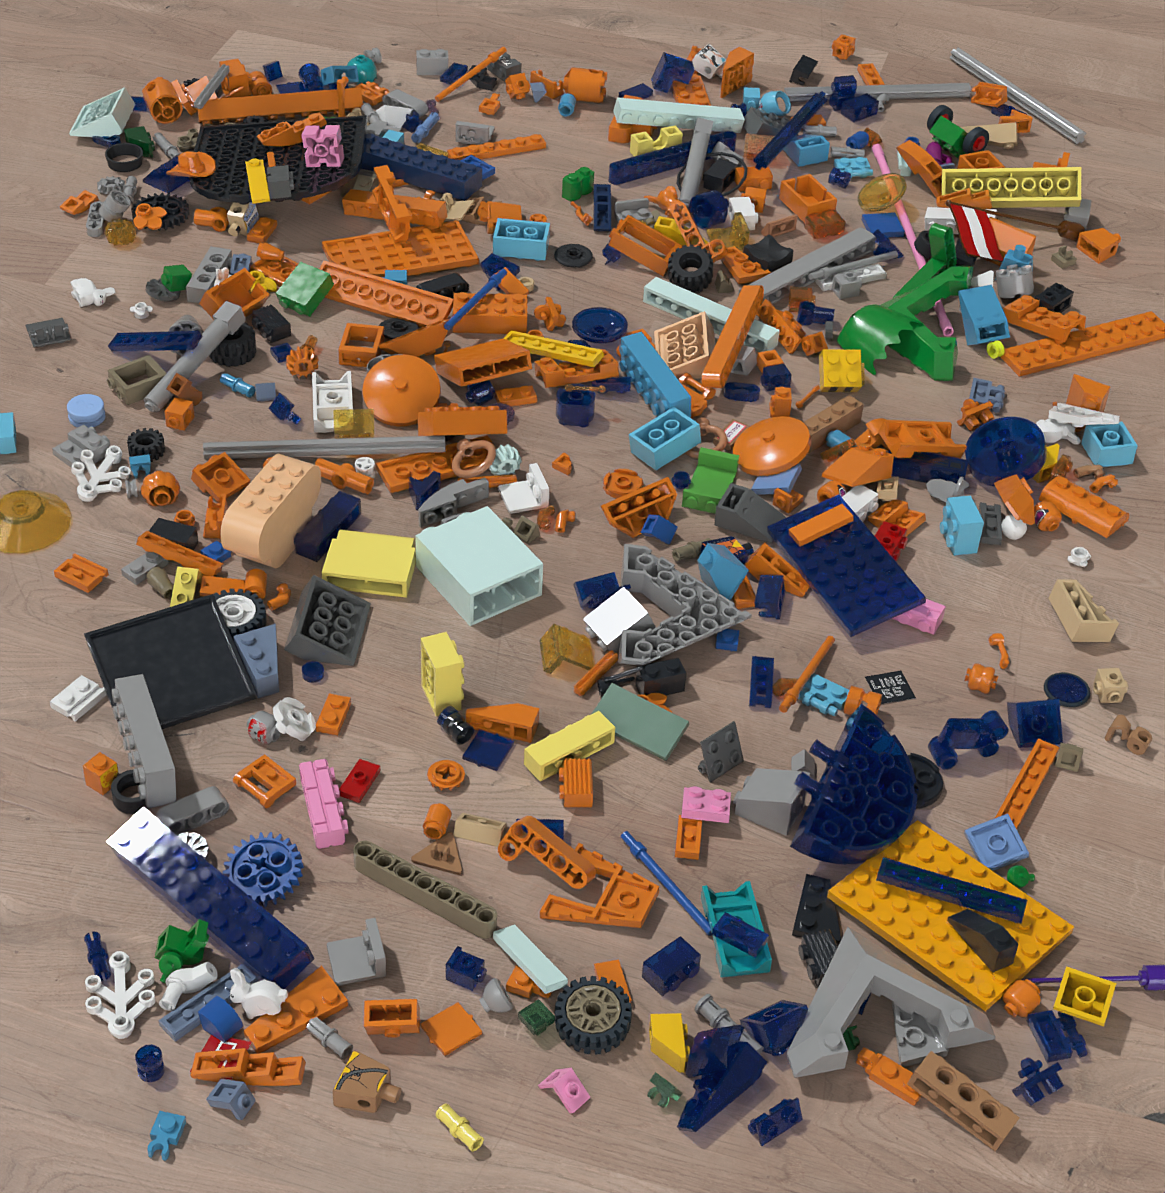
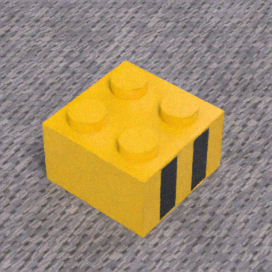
M823 349L819 354L820 392H858L862 387L861 350Z

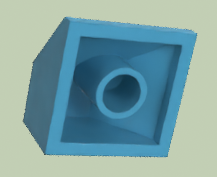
M707 543L697 560L701 580L713 589L714 592L721 594L728 600L732 599L749 571L725 545Z

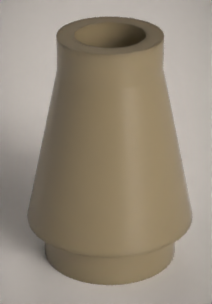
M160 567L152 568L146 575L147 583L161 593L164 598L171 597L173 587L166 571Z

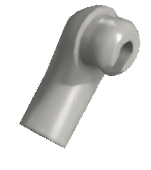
M880 94L874 101L878 112H883V104H887L886 101L889 102V97L886 94Z

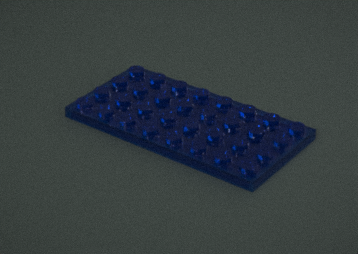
M836 495L767 526L769 535L850 637L926 603L924 594L840 495ZM840 504H843L854 517V521L801 547L789 535L790 528Z

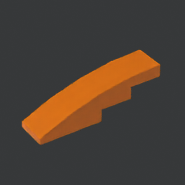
M246 1048L197 1052L190 1075L194 1079L219 1082L220 1079L233 1077L231 1079L233 1081L245 1082L246 1085L252 1086L302 1085L306 1061L303 1056L277 1058L274 1052L248 1054ZM231 1060H238L236 1067L225 1068L223 1065L221 1068H217L220 1061H227L229 1063Z

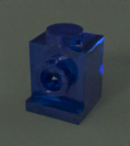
M785 364L763 367V375L760 377L761 385L767 391L775 390V387L790 388L792 374Z
M459 946L456 947L446 963V980L471 991L474 990L478 982L482 983L486 976L485 960L462 951V947Z

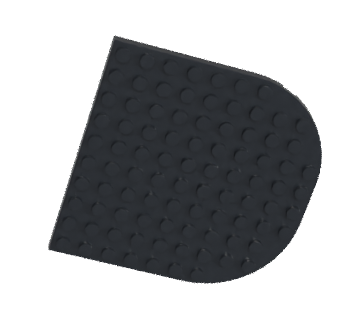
M367 115L325 118L326 125H340L342 139L339 145H343L344 160L341 167H327V163H322L320 167H306L305 152L307 148L303 147V142L289 146H266L257 139L256 136L261 134L262 131L272 129L278 123L286 121L201 126L194 152H203L210 155L215 160L216 170L207 177H189L190 185L197 193L207 199L234 202L242 205L252 202L245 162L251 159H263L267 180V167H269L267 152H273L276 166L288 165L289 172L293 171L294 190H291V197L270 199V201H300L303 198L336 191L339 187L351 181L361 169L367 129ZM290 120L287 122L292 126L295 122L302 120ZM326 125L320 127V130H324Z

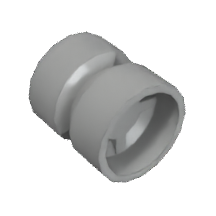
M112 190L100 206L99 214L110 223H118L124 212L131 205V201L125 193L119 190Z

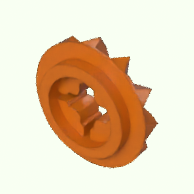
M441 760L429 767L427 776L432 787H439L441 791L444 788H448L451 791L453 787H460L461 782L465 778V771L455 761ZM449 772L450 776H448L447 779H443L445 774Z

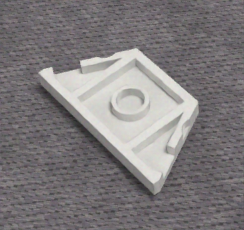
M1057 403V406L1049 410L1048 418L1056 419L1057 423H1072L1071 426L1074 427L1119 424V416L1068 404Z

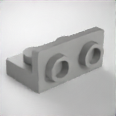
M648 198L618 201L615 203L614 217L618 223L621 219L624 220L627 215L646 224V219L653 218L648 208Z

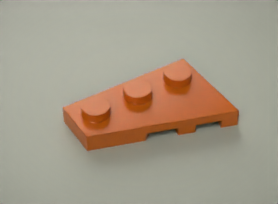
M735 246L728 247L726 256L721 259L738 284L754 282L772 273L768 269L764 271L758 262L753 263L748 259L749 256Z

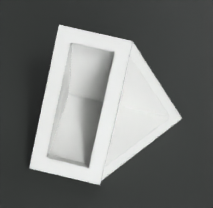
M383 105L376 112L379 115L380 121L388 122V126L401 128L413 109Z

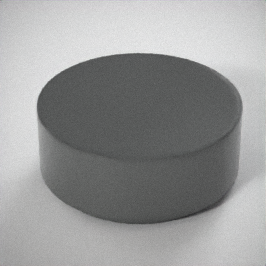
M833 321L825 322L826 340H833Z

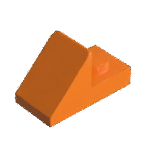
M1011 110L1010 116H1000L998 124L1016 123L1018 133L1030 132L1033 118L1016 110Z

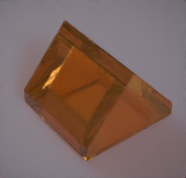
M866 127L864 132L869 135L867 145L872 147L875 144L882 143L879 134Z

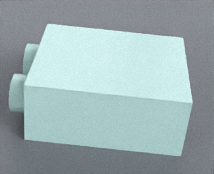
M488 506L471 513L465 512L452 521L437 527H428L420 534L415 535L416 567L469 626L542 595L543 563Z

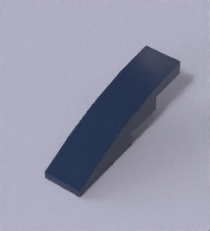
M594 184V231H611V184Z

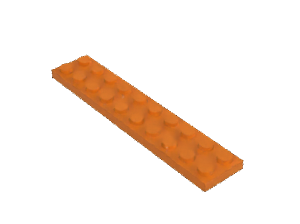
M1150 311L1087 327L1083 331H1072L1066 342L1049 337L1006 348L1001 359L1020 377L1165 339V323L1155 313Z

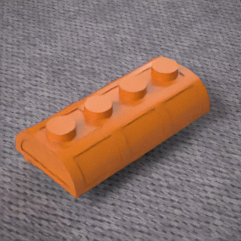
M1060 475L1044 487L1039 497L1041 502H1052L1060 513L1072 519L1073 524L1080 523L1105 538H1108L1121 526L1123 527L1129 520V513Z

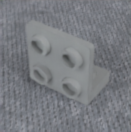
M457 121L456 142L476 145L490 142L495 127Z
M376 918L365 920L366 930L362 931V936L327 943L332 973L337 986L386 976V958Z

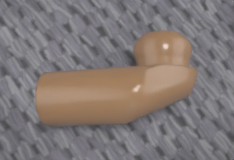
M1085 465L1075 468L1073 471L1076 478L1094 473L1095 478L1105 475L1104 468L1101 465Z

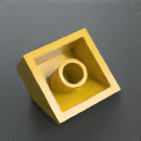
M1066 966L1053 1009L1104 1027L1116 983Z

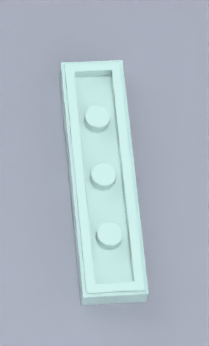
M516 925L493 932V939L545 994L564 988L568 984L566 976Z

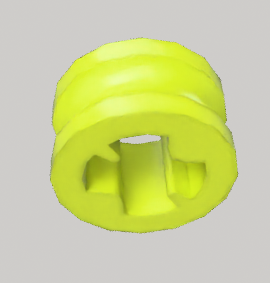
M999 340L987 345V353L992 359L1001 357L1005 352L1004 346Z

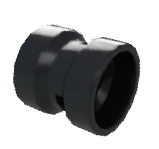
M459 713L449 715L443 723V730L448 735H452V739L459 745L468 742L474 734L473 726L465 722V719Z

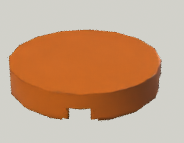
M616 469L611 474L609 472L605 475L603 481V489L606 494L616 499L643 488L642 477L640 478L638 473L629 469Z

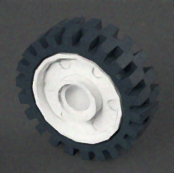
M230 589L228 593L226 590H222L221 595L217 592L213 594L233 641V636L266 627L265 605L263 600L258 598L257 594L252 595V592L248 590L244 593L243 589H238V592Z

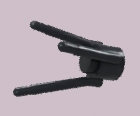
M643 667L633 668L598 680L600 697L604 696L611 683L618 685L634 681V676L623 677L642 671Z

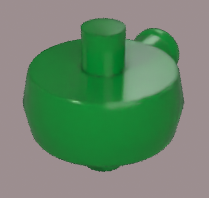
M1015 865L1008 870L1007 880L1015 887L1022 888L1029 881L1033 882L1035 875L1029 874L1024 866Z
M166 952L159 959V969L163 973L160 978L162 983H166L167 977L172 972L183 967V959L177 952Z

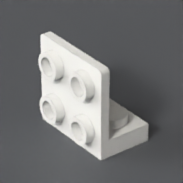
M537 463L529 464V473L526 474V481L498 486V490L510 514L549 507V487Z

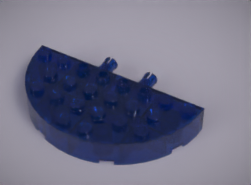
M863 704L848 718L834 750L819 740H815L809 753L826 763V768L820 781L812 779L801 771L794 782V785L809 793L812 799L790 847L806 856L823 862L844 865L858 864L880 854L905 832L916 810L917 794L914 790L916 778L909 757L895 734L891 736L883 727L885 723Z

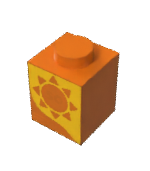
M101 752L83 765L86 785L101 795L106 794L111 789L113 780L119 775L117 762Z

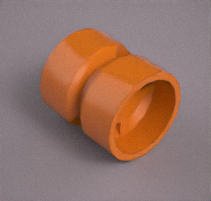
M254 71L249 74L250 82H248V86L253 96L272 94V86L262 72Z
M851 686L845 702L844 713L855 717L860 714L862 719L875 722L882 694L872 691L865 693L864 689ZM863 701L868 703L867 707H862Z

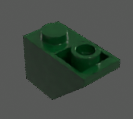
M145 127L124 129L126 143L138 145L142 148L144 157L153 158V151H155L154 141H151L150 133L146 132Z

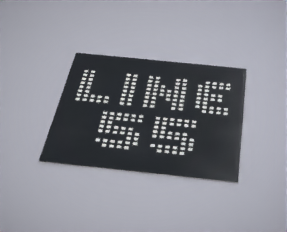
M901 670L865 677L872 692L882 694L881 704L916 698Z

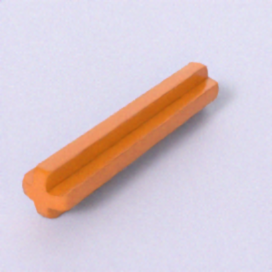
M515 474L459 478L457 480L464 479L466 483H470L485 477L489 482V488H494L499 485L517 482V477Z
M610 650L574 685V693L583 696L618 661V653Z

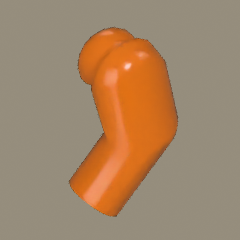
M569 509L560 511L557 515L555 531L564 533L566 523L568 521L574 522L576 513L569 511Z

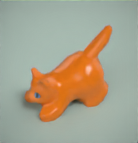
M667 186L666 189L660 191L657 197L650 195L643 197L648 198L650 202L658 204L662 210H665L667 218L674 219L671 213V206L673 203L680 201L677 199L675 187ZM680 208L678 209L680 216L683 218L685 216L683 215L681 211L682 209Z

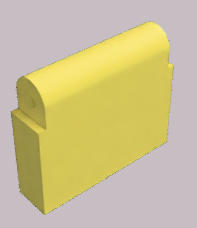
M339 530L337 539L332 538L322 569V579L346 591L407 598L416 565L415 538Z

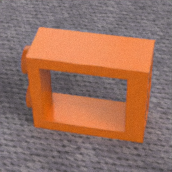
M347 323L338 349L339 365L367 367L370 360L380 356L382 350L378 345L384 343V326ZM350 340L374 342L373 348L348 346Z

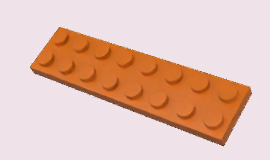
M325 260L319 268L330 273L334 286L325 298L386 317L416 323L419 327H425L437 321L446 320L453 308L454 299Z

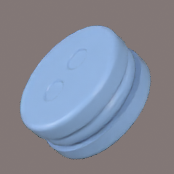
M78 395L73 397L67 404L69 422L75 427H80L83 424L88 428L91 426L96 427L105 420L104 402L96 395Z

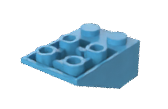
M804 134L776 140L777 144L798 167L828 161L830 143L822 135Z
M992 284L958 291L967 345L1010 338L1007 318Z

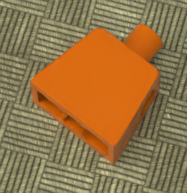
M1104 228L1089 230L1079 234L1076 248L1099 264L1116 254L1121 237L1118 233L1111 234Z

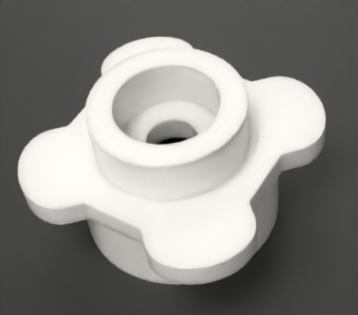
M139 302L135 306L130 307V312H134V316L138 319L147 318L149 312L153 310L151 306H147L144 302Z
M1076 547L1071 550V556H1068L1067 560L1077 566L1085 567L1091 555L1085 548Z

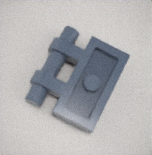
M973 378L969 399L977 401L979 405L991 401L993 412L999 413L1004 403L1002 399L1005 397V387L1003 385L995 387L992 386V381Z

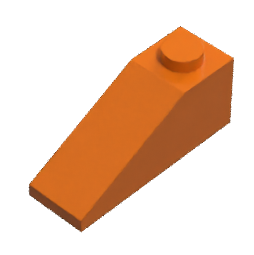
M765 542L749 557L744 565L749 570L748 572L759 581L801 598L812 584Z
M519 703L470 708L466 710V722L473 726L474 730L531 743L539 725L540 708Z

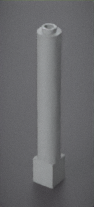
M697 117L679 198L690 212L695 209L713 121Z
M226 301L213 315L214 321L144 398V405L149 411L159 412L174 396L166 388L176 373L189 379L228 334L233 335L245 322L246 318L241 306Z

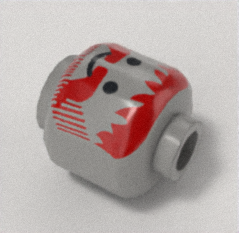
M259 711L255 715H251L247 721L249 736L267 745L271 742H276L282 733L275 726L277 721L274 715L265 711Z

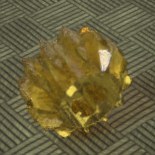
M119 218V220H112L105 227V236L108 242L113 243L114 246L129 245L136 238V229L133 223L127 219L120 220Z

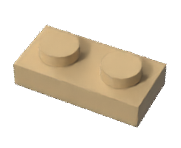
M899 477L878 481V499L883 501L897 499Z

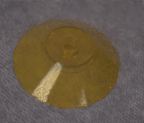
M18 490L0 495V551L4 553H28L44 549L57 542L70 526L72 515L67 503L57 495L41 490Z

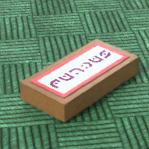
M732 419L722 429L727 435V445L724 449L731 451L740 434L750 426ZM718 436L713 440L714 445H718L720 441Z

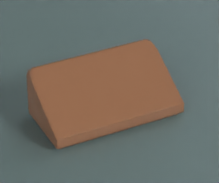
M795 214L767 223L762 229L761 234L764 236L770 234L775 237L796 230L798 215Z

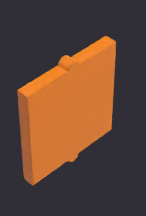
M459 1002L420 1023V1027L429 1036L430 1043H434L444 1056L482 1035V1030L474 1022L473 1015L468 1014Z

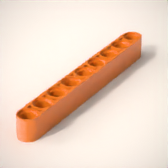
M743 285L702 373L703 388H723L763 301L764 288L762 285Z

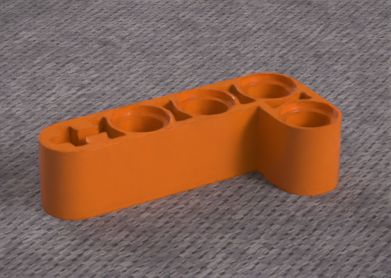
M681 201L672 204L671 213L687 246L691 245L693 239L698 238L699 242L694 247L698 245L701 246V249L705 248L707 253L711 254L713 263L724 258L728 249L723 241L715 239L705 244L687 206ZM680 208L682 209L681 211L685 216L683 218L680 216L678 209ZM691 223V228L684 230L685 224ZM719 245L722 246V250L720 252H714L715 247Z
M525 816L516 821L499 843L498 853L502 859L506 861L514 860L527 850L575 889L583 888L595 878L596 870L592 863L533 816ZM522 825L527 828L528 833L523 831ZM541 840L546 843L547 849L541 845ZM510 843L515 847V851L510 848ZM559 855L565 859L566 864L561 862Z

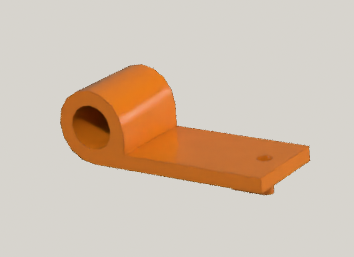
M251 569L246 573L245 580L202 575L200 596H208L216 592L221 595L222 590H226L228 593L230 589H234L235 592H238V589H243L244 593L247 590L251 591L252 595L257 594L258 598L263 600L266 595L267 574L261 569Z

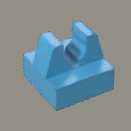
M150 454L129 457L130 468L134 478H138V471L144 470L146 476L150 474Z

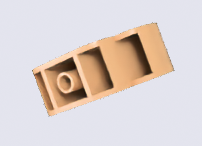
M282 454L274 455L226 511L221 525L222 547L225 550L235 552L239 557L273 568H279L302 541L310 527L312 507L318 498L321 487V471L319 466Z

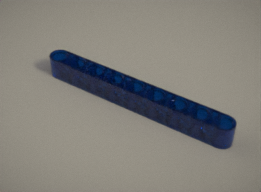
M725 131L710 135L706 154L712 152L718 141L734 152L737 134L732 131ZM691 141L613 162L609 165L608 181L611 184L619 185L683 167L688 161ZM708 156V157H705V160L712 159V158H711L710 156Z

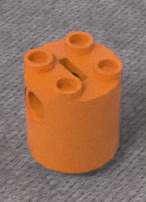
M572 67L564 77L563 89L566 94H572L577 101L601 103L606 96V88L604 86L605 82H607L608 73L603 70Z
M157 77L143 88L144 101L155 121L169 124L181 116L183 105L170 81Z

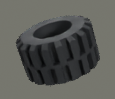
M684 245L681 249L677 248L676 253L672 252L668 260L669 282L693 293L696 291L700 293L703 291V288L707 289L708 284H711L713 278V259H711V254L707 253L705 248L701 249V246L698 245L697 247H694V245L686 247ZM688 267H694L698 270L690 272L685 271L683 269Z
M244 322L233 335L228 334L209 355L210 359L218 363V365H226V367H236L250 362L256 356V340L253 327Z

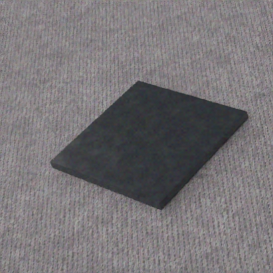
M213 594L84 633L112 710L113 706H117L112 697V689H115V679L143 674L161 729L257 699L256 692Z

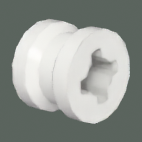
M361 457L355 461L356 472L375 478V462L372 458Z

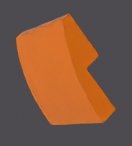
M893 499L892 501H886L870 514L868 521L877 528H880L883 521L906 528L905 537H907L926 521L925 513L908 509V502Z

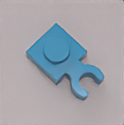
M159 1111L150 1132V1138L153 1140L147 1148L150 1158L153 1157L156 1150L161 1149L163 1150L161 1153L162 1160L166 1161L170 1155L169 1144H178L186 1125V1116Z

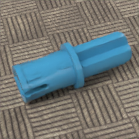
M227 373L221 375L220 382L232 388V391L242 393L249 398L255 394V387L245 383L242 378H235Z

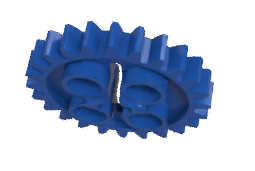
M260 832L258 839L250 835L249 842L242 839L241 847L233 846L235 854H227L229 861L223 863L226 870L222 871L225 885L230 895H234L236 901L242 899L246 906L250 901H252L254 908H256L259 902H262L264 907H267L270 900L276 905L278 897L286 900L284 893L287 891L293 894L292 885L299 886L298 877H303L301 869L304 868L301 860L300 851H298L296 844L291 843L289 838L284 840L282 834L274 838L273 833L270 832L267 838H264L263 833Z

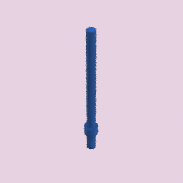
M501 269L497 274L492 275L488 283L444 324V328L450 330L493 287L495 288L501 283V280L507 275V271Z
M628 831L623 832L621 838L630 847V852L636 859H640L703 931L708 936H711L712 932L709 921L647 853V848L641 842H637Z

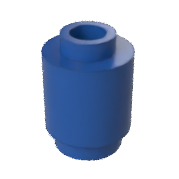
M858 131L847 139L846 145L853 149H862L868 144L869 135L864 131Z

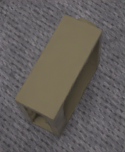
M150 355L109 369L107 384L110 389L117 393L119 399L130 405L143 400L166 375V372ZM145 374L149 377L131 385L125 383L128 380Z

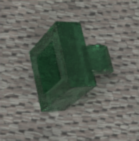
M539 999L518 1012V1019L536 1036L546 1031V1028L555 1022V1016Z
M656 1072L649 1080L656 1087L651 1088L647 1096L653 1100L658 1093H661L662 1098L658 1105L662 1108L668 1105L669 1097L678 1101L683 1092Z

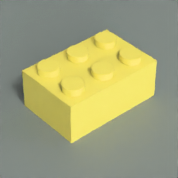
M447 632L421 638V686L435 716L461 710V700H464L462 684H464L462 674L464 660L462 655L457 654L455 641L450 640Z

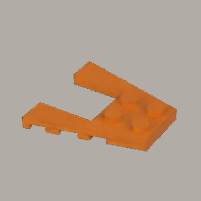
M578 843L575 851L592 863L596 874L611 878L595 908L549 894L540 910V918L642 928L659 894V886L636 873H633V875L623 870V866L616 862L612 864L603 859V855L596 851L590 852L584 848L583 844Z

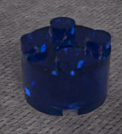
M711 190L691 198L689 211L692 213L697 227L702 229L709 228L726 221L729 201L720 192Z
M568 384L565 389L561 387L556 395V417L559 424L582 428L589 426V422L593 420L595 413L594 391H589V387L583 384Z

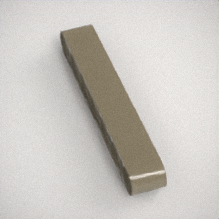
M360 841L355 844L353 849L354 867L358 872L480 938H492L493 932L497 931V911L492 906L370 841Z

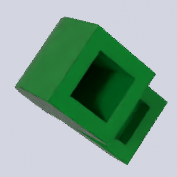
M199 919L188 932L169 925L158 937L154 958L159 960L164 953L173 951L182 957L183 965L199 963L203 960L204 948L209 939V934L207 933L208 922Z

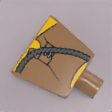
M353 1050L333 1089V1104L336 1107L374 1113L377 1112L383 1099L397 1103L401 1094V1088L390 1084L391 1073L389 1067Z

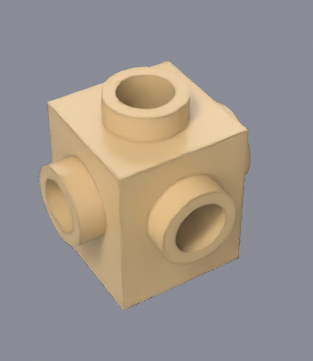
M1119 668L1097 669L1093 691L1097 694L1100 703L1122 702L1124 694L1128 691V684L1123 679Z

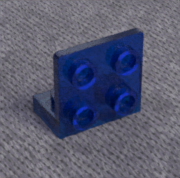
M615 572L577 581L573 584L580 607L588 606V609L599 607L600 603L605 602L623 587L627 591L631 589L630 584L619 587Z

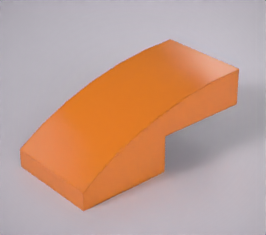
M84 190L76 198L70 196L59 207L75 215L88 210L90 205L98 202L99 199L97 195Z

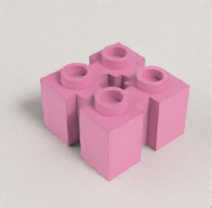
M326 125L324 130H320L319 126H305L302 140L303 147L307 148L305 152L306 167H320L322 163H327V167H341L344 160L343 145H339L342 139L340 125Z

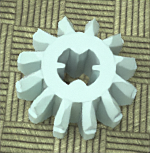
M500 444L499 448L496 449L495 460L489 467L491 473L494 476L515 474V470L520 469V463L522 462L518 450L509 444L505 446Z

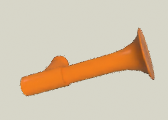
M346 76L337 80L338 117H346L344 96L345 86L349 81Z

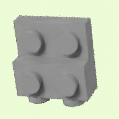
M83 424L67 433V441L52 448L53 455L72 468L74 462L84 464L80 460L81 452L85 449L93 452L94 464L104 459L106 450L110 446V441L105 435L99 436L94 427L88 428Z

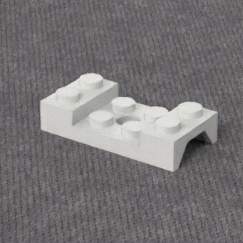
M347 371L340 380H323L316 372H312L314 433L354 431L351 371Z

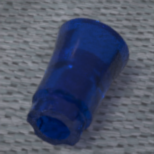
M313 63L303 65L299 69L298 76L303 82L306 91L324 90L320 68Z

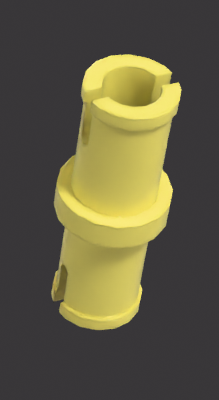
M443 1104L439 1107L435 1115L450 1129V1134L454 1138H459L471 1151L474 1152L479 1149L483 1144L484 1138L469 1126V1121L465 1117H460L449 1104Z

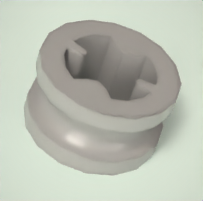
M133 479L131 482L125 480L127 498H130L132 495L138 497L136 480Z

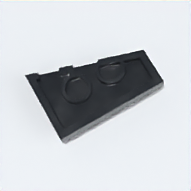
M806 874L792 936L802 938L804 934L808 935L809 933L812 934L830 929L839 946L841 935L835 903L827 898L828 890L832 888L830 879Z

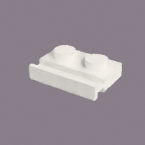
M81 675L50 701V706L64 716L72 717L73 721L76 722L106 696L104 687L100 688L97 683Z

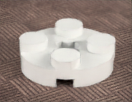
M286 697L273 707V715L277 721L275 725L277 730L282 734L287 733L300 741H304L315 730L316 722L311 712L307 715L303 710L305 706L294 698Z

